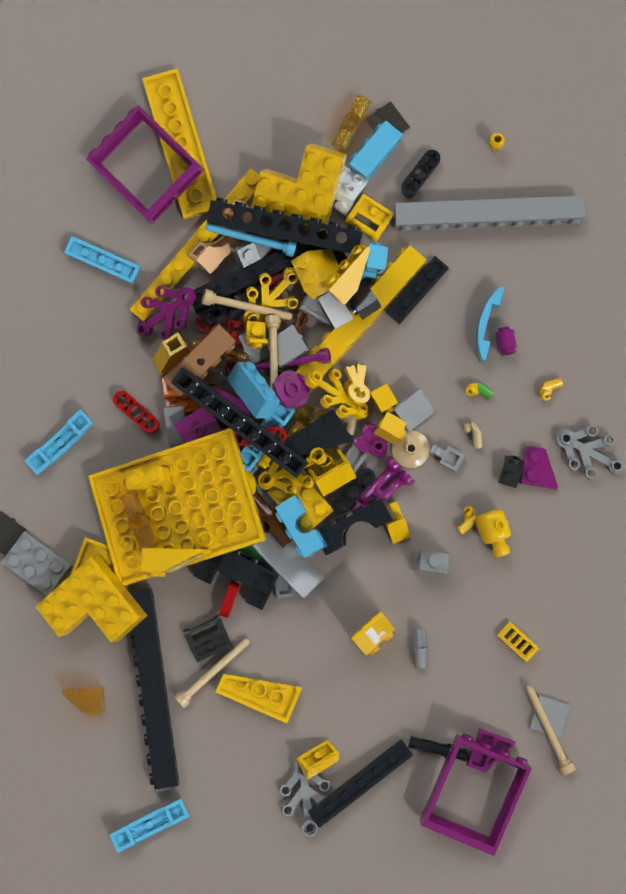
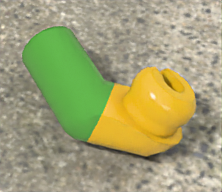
M481 382L471 383L465 388V393L468 396L481 394L487 400L494 393Z

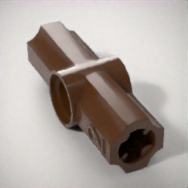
M258 493L254 496L263 530L265 533H270L281 547L284 548L293 539H290L286 534L285 529L287 527L284 522L281 523L276 517L275 513L277 510L271 508Z

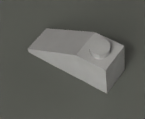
M256 233L253 234L256 236L264 237L279 242L285 241L284 239H279L275 237L265 236ZM244 240L230 246L237 264L243 268L262 259L275 249Z

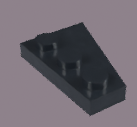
M331 409L287 438L285 443L300 455L310 453L314 448L326 449L354 440L335 411Z

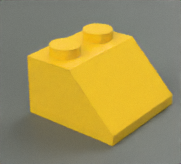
M331 249L306 251L291 260L304 292L312 299L327 292L322 286L325 284L327 277L334 274L339 266Z
M338 445L323 449L327 454L324 464H313L306 467L323 497L356 478L349 461Z

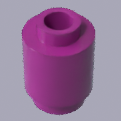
M510 327L499 328L495 336L501 356L516 353L517 344L514 330L510 329Z

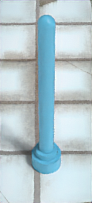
M214 224L206 225L207 231L283 250V253H286L287 256H294L297 242L285 241L283 243Z

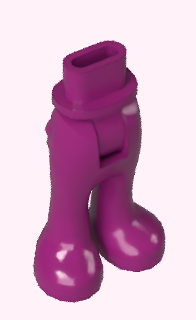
M389 456L385 461V470L365 489L359 497V501H356L357 504L351 510L359 506L365 508L369 505L368 501L377 496L379 499L385 497L388 500L401 486H410L415 480L406 471L402 470L384 490H381V487L401 469V466Z

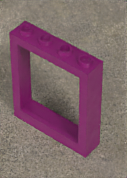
M139 105L136 108H132L128 112V116L116 124L114 131L110 135H106L102 139L101 144L90 151L86 159L151 224L205 171ZM142 121L190 166L149 209L102 165L107 157Z
M463 733L461 736L456 734L419 821L423 827L495 856L532 768L528 764V760L517 756V758L509 756L510 753L499 748L497 751L491 748L492 745L484 741L480 743L473 741L474 738L470 735ZM461 745L518 768L489 836L432 813Z

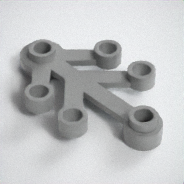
M590 425L587 429L574 433L568 429L561 430L556 436V442L565 449L570 470L574 471L580 467V461L574 455L573 448L580 452L587 479L592 480L597 476V471L593 468L590 457L608 466V471L613 475L623 472L624 463L620 459L612 460L594 450L602 446H612L615 443L613 435L608 434L602 439L583 444L577 441V439L586 436H596L598 434L596 426ZM589 428H593L595 430L594 435L589 433ZM564 435H567L569 437L568 442H565L563 440ZM607 437H610L612 439L611 444H608L606 442ZM572 461H575L577 463L576 468H573L571 466ZM615 463H618L620 465L619 470H616L614 468ZM589 470L594 472L593 477L588 476Z
M296 761L293 765L294 774L286 784L280 787V794L284 797L289 796L292 792V787L299 779L301 788L291 801L283 806L282 813L287 817L293 815L295 807L303 799L305 822L302 825V831L304 835L312 837L316 835L318 825L307 812L312 808L310 798L319 803L324 797L309 786L308 779L299 770V764ZM318 775L310 778L319 785V789L323 792L328 791L331 787L327 779H322ZM322 782L328 783L327 789L321 788ZM283 787L289 788L288 794L282 792ZM286 807H291L292 812L290 814L285 813L284 809ZM308 824H312L314 826V829L312 831H308L306 829V826Z

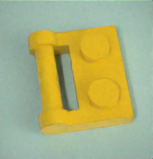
M363 193L346 218L345 223L359 227L360 231L370 236L372 241L377 242L395 213ZM359 214L379 228L377 231H374L355 218L356 215Z

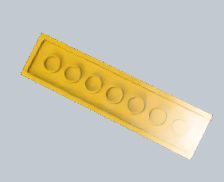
M178 68L142 78L154 121L205 170L178 197L183 218L185 220L209 212L211 200L216 201L217 197ZM160 138L174 183L190 166Z

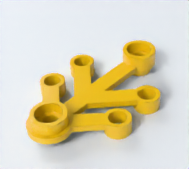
M293 267L284 270V279L270 294V275L262 273L259 276L261 283V303L259 306L268 308L288 306L290 309H295L298 306V300L295 296L276 299L290 284H295L299 280ZM295 275V278L290 280L289 276ZM264 277H268L266 282L262 281ZM249 287L246 290L248 303L256 305L255 299L258 297V291L255 287ZM255 291V294L249 295V292ZM291 300H295L293 305L289 304ZM246 310L243 320L244 323L247 321L261 322L265 321V317L268 315ZM256 316V319L250 320V317Z
M333 369L328 374L335 388L323 381L321 374L317 371L310 372L305 377V383L309 388L315 389L319 386L334 396L325 395L320 399V403L324 408L339 404H346L350 407L347 408L345 405L339 406L336 409V414L339 418L353 415L356 419H364L369 415V409L366 404L355 405L354 402L348 399L345 390H348L351 382L347 380L343 388L339 380L342 376L339 370Z
M314 448L310 452L306 467L313 464L322 465L326 462L327 454L322 448ZM274 461L269 470L262 472L258 477V484L263 490H270L274 487L284 491L288 496H294L297 488L292 483L285 484L278 481L284 477L302 483L305 488H311L314 485V480L309 475L304 476L300 474L295 478L284 468L277 472L279 465Z

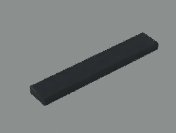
M400 739L307 812L318 827L321 828L411 758L413 754L402 739Z

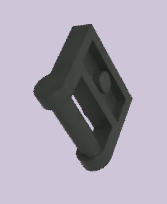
M219 614L210 621L192 629L187 628L183 630L197 662L233 646ZM218 626V632L196 642L194 641L193 636Z

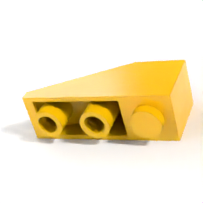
M362 243L352 249L351 255L339 264L336 272L329 275L322 286L343 305L357 292L367 262L370 248Z

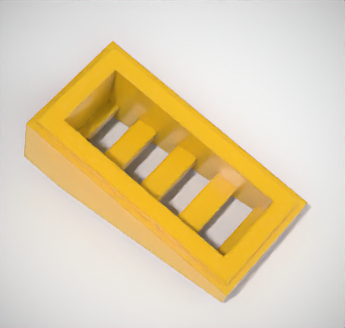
M510 621L497 634L524 662H528L540 649ZM510 629H513L514 632L506 639L504 636ZM518 634L520 637L512 644L510 641ZM522 640H524L525 643L518 650L516 647ZM528 646L532 647L525 655L522 653Z

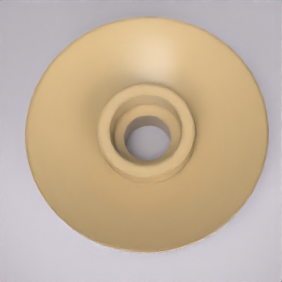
M406 431L401 441L398 439L392 444L393 458L399 465L405 468H417L424 464L429 456L430 446L428 440L417 431ZM409 445L414 446L415 450L413 452L408 451Z

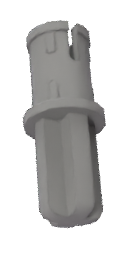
M425 629L414 630V668H427L426 650L428 648L426 647Z

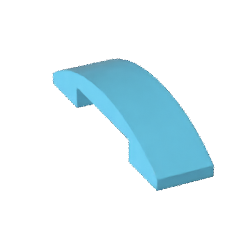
M501 286L490 297L479 319L476 333V348L481 363L485 362L490 346V341L483 340L491 308L498 309L504 291V287Z
M278 404L271 417L264 418L261 425L263 427L282 428L296 410L288 409ZM253 445L244 446L240 451L245 469L250 472L263 454Z
M80 409L48 442L35 450L25 460V463L36 475H39L66 453L94 423Z
M178 799L109 834L117 853L190 816L182 799Z

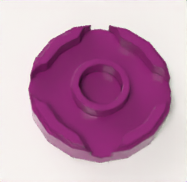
M289 370L282 372L275 378L272 390L280 400L279 404L288 409H296L308 401L310 388L306 385L305 377L302 374Z

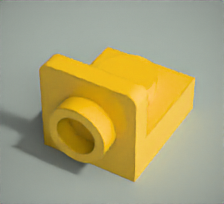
M247 321L245 323V345H251L252 349H261L262 346L268 343L265 322Z

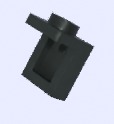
M506 455L498 483L517 488L523 471L524 461L517 456Z

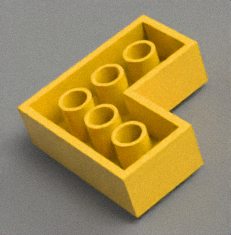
M311 143L306 146L298 178L267 168L260 171L251 208H254V205L265 207V211L272 213L273 209L284 211V215L291 217L292 213L303 215L302 219L310 221V217L322 220V224L328 225L347 154Z
M100 555L91 556L35 606L58 637L70 634L90 616L111 643L121 640L148 616Z

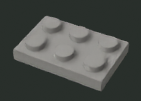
M25 531L1 562L46 596L56 588L72 566Z

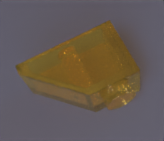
M104 687L62 690V694L82 713H88V716H100V712L105 711Z

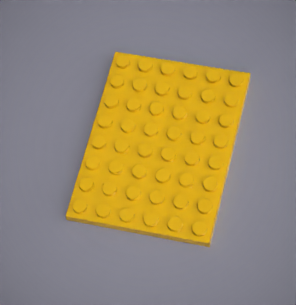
M231 428L88 476L115 573L124 586L153 577L148 576V572H141L142 548L211 550V554L189 564L192 565L267 541L235 432ZM150 466L169 468L171 483L166 486H152L144 491L127 488L125 474L131 470H145Z

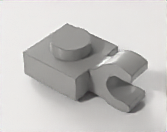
M433 445L429 451L431 455L441 458L438 464L454 472H457L465 454L449 446L443 450Z

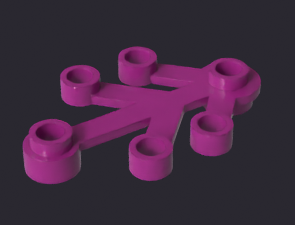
M158 286L155 290L156 295L162 298L166 296L176 298L172 303L153 300L152 297H143L141 305L144 308L153 307L163 310L147 322L142 321L138 323L136 327L138 335L142 337L150 336L153 333V327L165 318V327L160 331V337L163 340L173 336V323L177 329H185L188 324L187 314L189 306L196 300V293L190 287H183L180 291H176L165 286ZM163 288L164 293L161 295L160 290ZM187 293L188 298L185 300L184 295ZM147 299L149 300V305H148V306L146 305V300H147ZM181 306L179 318L174 321L175 312ZM180 320H182L183 325L181 327L179 326ZM166 331H168V337H165Z

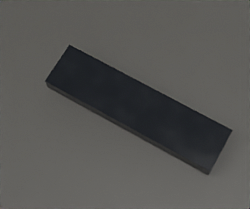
M434 256L385 313L400 325L449 270V267Z

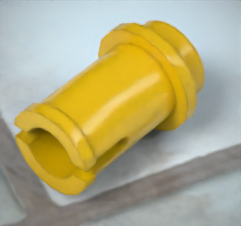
M494 133L491 135L489 140L490 150L493 152L500 150L505 141L502 134Z
M263 453L256 466L266 470V468L270 467L269 463L272 459Z

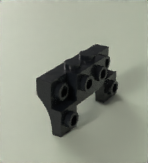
M238 550L199 562L193 574L194 577L211 585L217 571L251 587L245 602L260 610H263L279 577L278 574L260 566V561L249 557V559L242 557L243 553Z

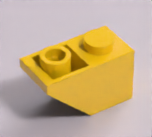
M179 332L161 343L152 361L160 375H163L170 371L190 349Z

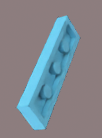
M71 236L64 251L65 255L132 285L141 269L140 266L73 236Z

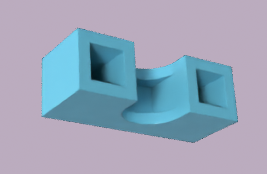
M376 242L368 245L370 252L361 280L373 281L376 278V273L381 274L386 270L388 247H384L383 244Z
M294 495L275 507L277 510L275 513L276 517L281 523L284 522L287 527L285 532L290 539H294L297 544L295 549L300 556L308 558L327 547L318 529H314L309 533H304L299 529V519L308 512L298 496Z

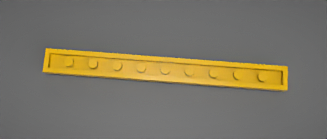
M250 168L225 197L228 200L227 203L232 204L238 199L247 204L255 194L259 174ZM207 220L129 309L141 321L146 322L157 309L153 307L144 308L141 305L142 298L152 297L153 300L163 302L166 297H158L155 293L158 286H165L173 290L195 265V262L188 255L199 242L213 243L220 234L206 230V225L209 224ZM163 288L160 290L161 295L164 293ZM148 299L146 300V305H147V306L149 305V300H148Z

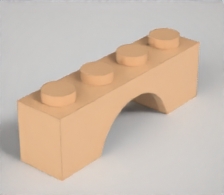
M238 199L235 200L237 202L245 203ZM231 208L225 212L226 219H231L234 216V211ZM250 212L243 215L245 223L252 221L253 216ZM222 235L219 240L213 243L199 242L188 256L203 271L211 274L219 267L222 260L231 253L230 246L240 242L241 239Z

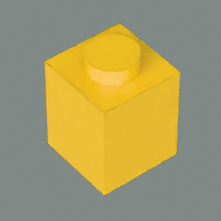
M387 383L370 392L371 399L380 415L386 412H394L393 408L398 405V402Z
M386 412L380 419L374 434L394 444L398 439L400 441L403 439L406 433L404 428L407 423Z

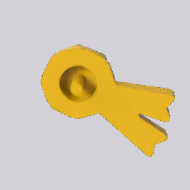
M358 363L356 370L354 365L351 367L346 366L344 371L351 382L347 390L348 399L354 402L355 405H364L371 397L369 388L364 385L366 365L362 366Z

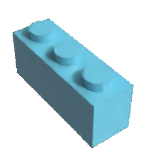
M387 121L383 124H378L373 131L375 134L371 138H367L361 145L363 148L359 153L355 152L349 159L350 169L360 174L366 181L372 177L403 140V134Z
M252 362L236 363L227 378L228 382L254 418H270L280 400Z

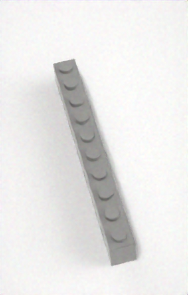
M584 195L395 203V230L410 232L411 229H419V231L425 232L437 228L438 231H446L449 228L465 230L467 227L485 229L486 226H494V228L500 229L507 225L520 228L524 225L540 227L543 224L560 226L562 223H569V225L574 226L579 225L585 219Z

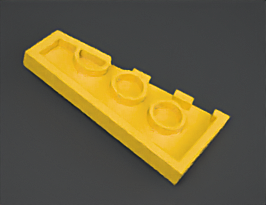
M223 674L215 693L287 724L303 687Z

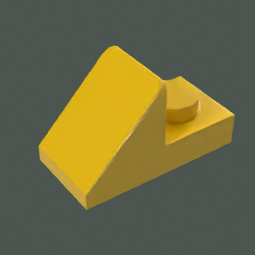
M397 501L389 504L396 518L385 524L392 544L411 537L406 520L402 516Z

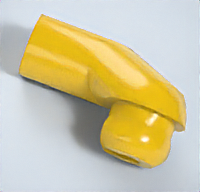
M556 378L545 381L539 391L540 398L548 401L551 398L553 389L563 387L562 379Z
M471 506L464 508V522L457 527V530L462 535L476 524V511Z

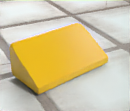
M326 740L297 757L296 760L305 777L310 779L338 762L340 753L329 740Z

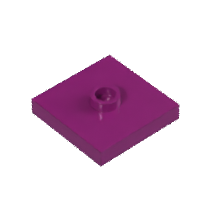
M203 407L174 424L184 443L223 431L215 416Z

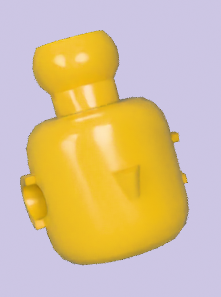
M495 509L478 515L475 522L480 538L484 544H492L493 556L498 558L510 554V547L506 544L505 539L511 536V530L504 511Z

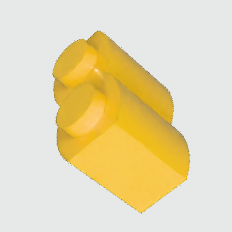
M150 466L145 470H131L125 474L127 488L137 491H144L152 486L163 487L171 483L169 468L162 466Z

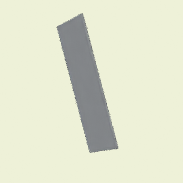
M265 533L267 541L251 546L304 599L325 577L307 558L297 553L295 546L291 542L282 548L270 533Z

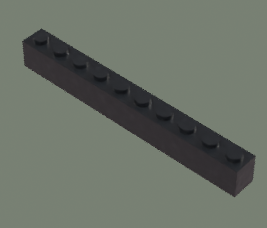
M151 589L130 592L148 615L133 628L134 636H131V645L136 650L133 661L134 666L138 667L139 675H136L137 687H141L139 704L144 709V714H141L142 725L146 726L147 734H144L145 746L149 745L147 763L152 767V773H149L150 784L154 785L155 790L179 786L180 782L154 594Z

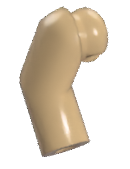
M353 415L341 418L346 424L345 428L353 436L357 419Z
M475 422L465 423L464 431L466 433L471 432L473 436V448H482L481 430Z

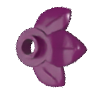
M365 423L362 432L363 436L353 439L355 446L361 452H370L374 457H383L388 450V441L374 434L376 429L374 424ZM380 445L382 449L378 450L375 446Z

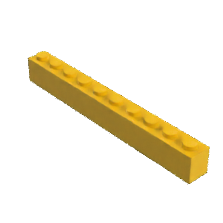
M411 245L407 249L403 247L397 254L398 259L394 263L391 261L386 266V272L382 276L378 275L372 282L371 291L377 297L381 308L362 320L359 314L355 316L349 307L348 310L354 319L334 329L332 332L328 331L322 337L323 342L319 346L315 345L309 352L312 355L316 354L320 349L329 348L331 363L322 364L316 361L299 364L296 366L298 370L295 373H300L306 377L310 372L317 371L323 379L424 267L427 259Z

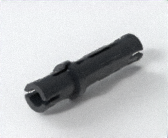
M410 736L408 748L444 756L445 759L451 747L450 743L443 744ZM459 748L455 759L466 762L468 749Z

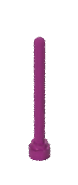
M323 348L316 352V354L297 357L284 367L316 361L322 364L331 363V353L329 348ZM270 362L255 364L258 372L270 370Z

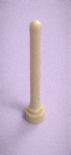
M205 289L203 293L202 304L210 306V304L214 305V303L264 315H278L286 320L292 319L290 312L216 296V293Z
M268 315L265 317V325L269 330L271 389L275 378L278 377L277 330L281 325L280 316Z
M244 638L188 690L179 691L174 698L185 708L190 704L191 696L250 644V640Z
M531 685L527 686L526 692L560 762L558 763L560 766L558 769L561 775H567L575 771L576 768L573 762L566 758L534 688Z

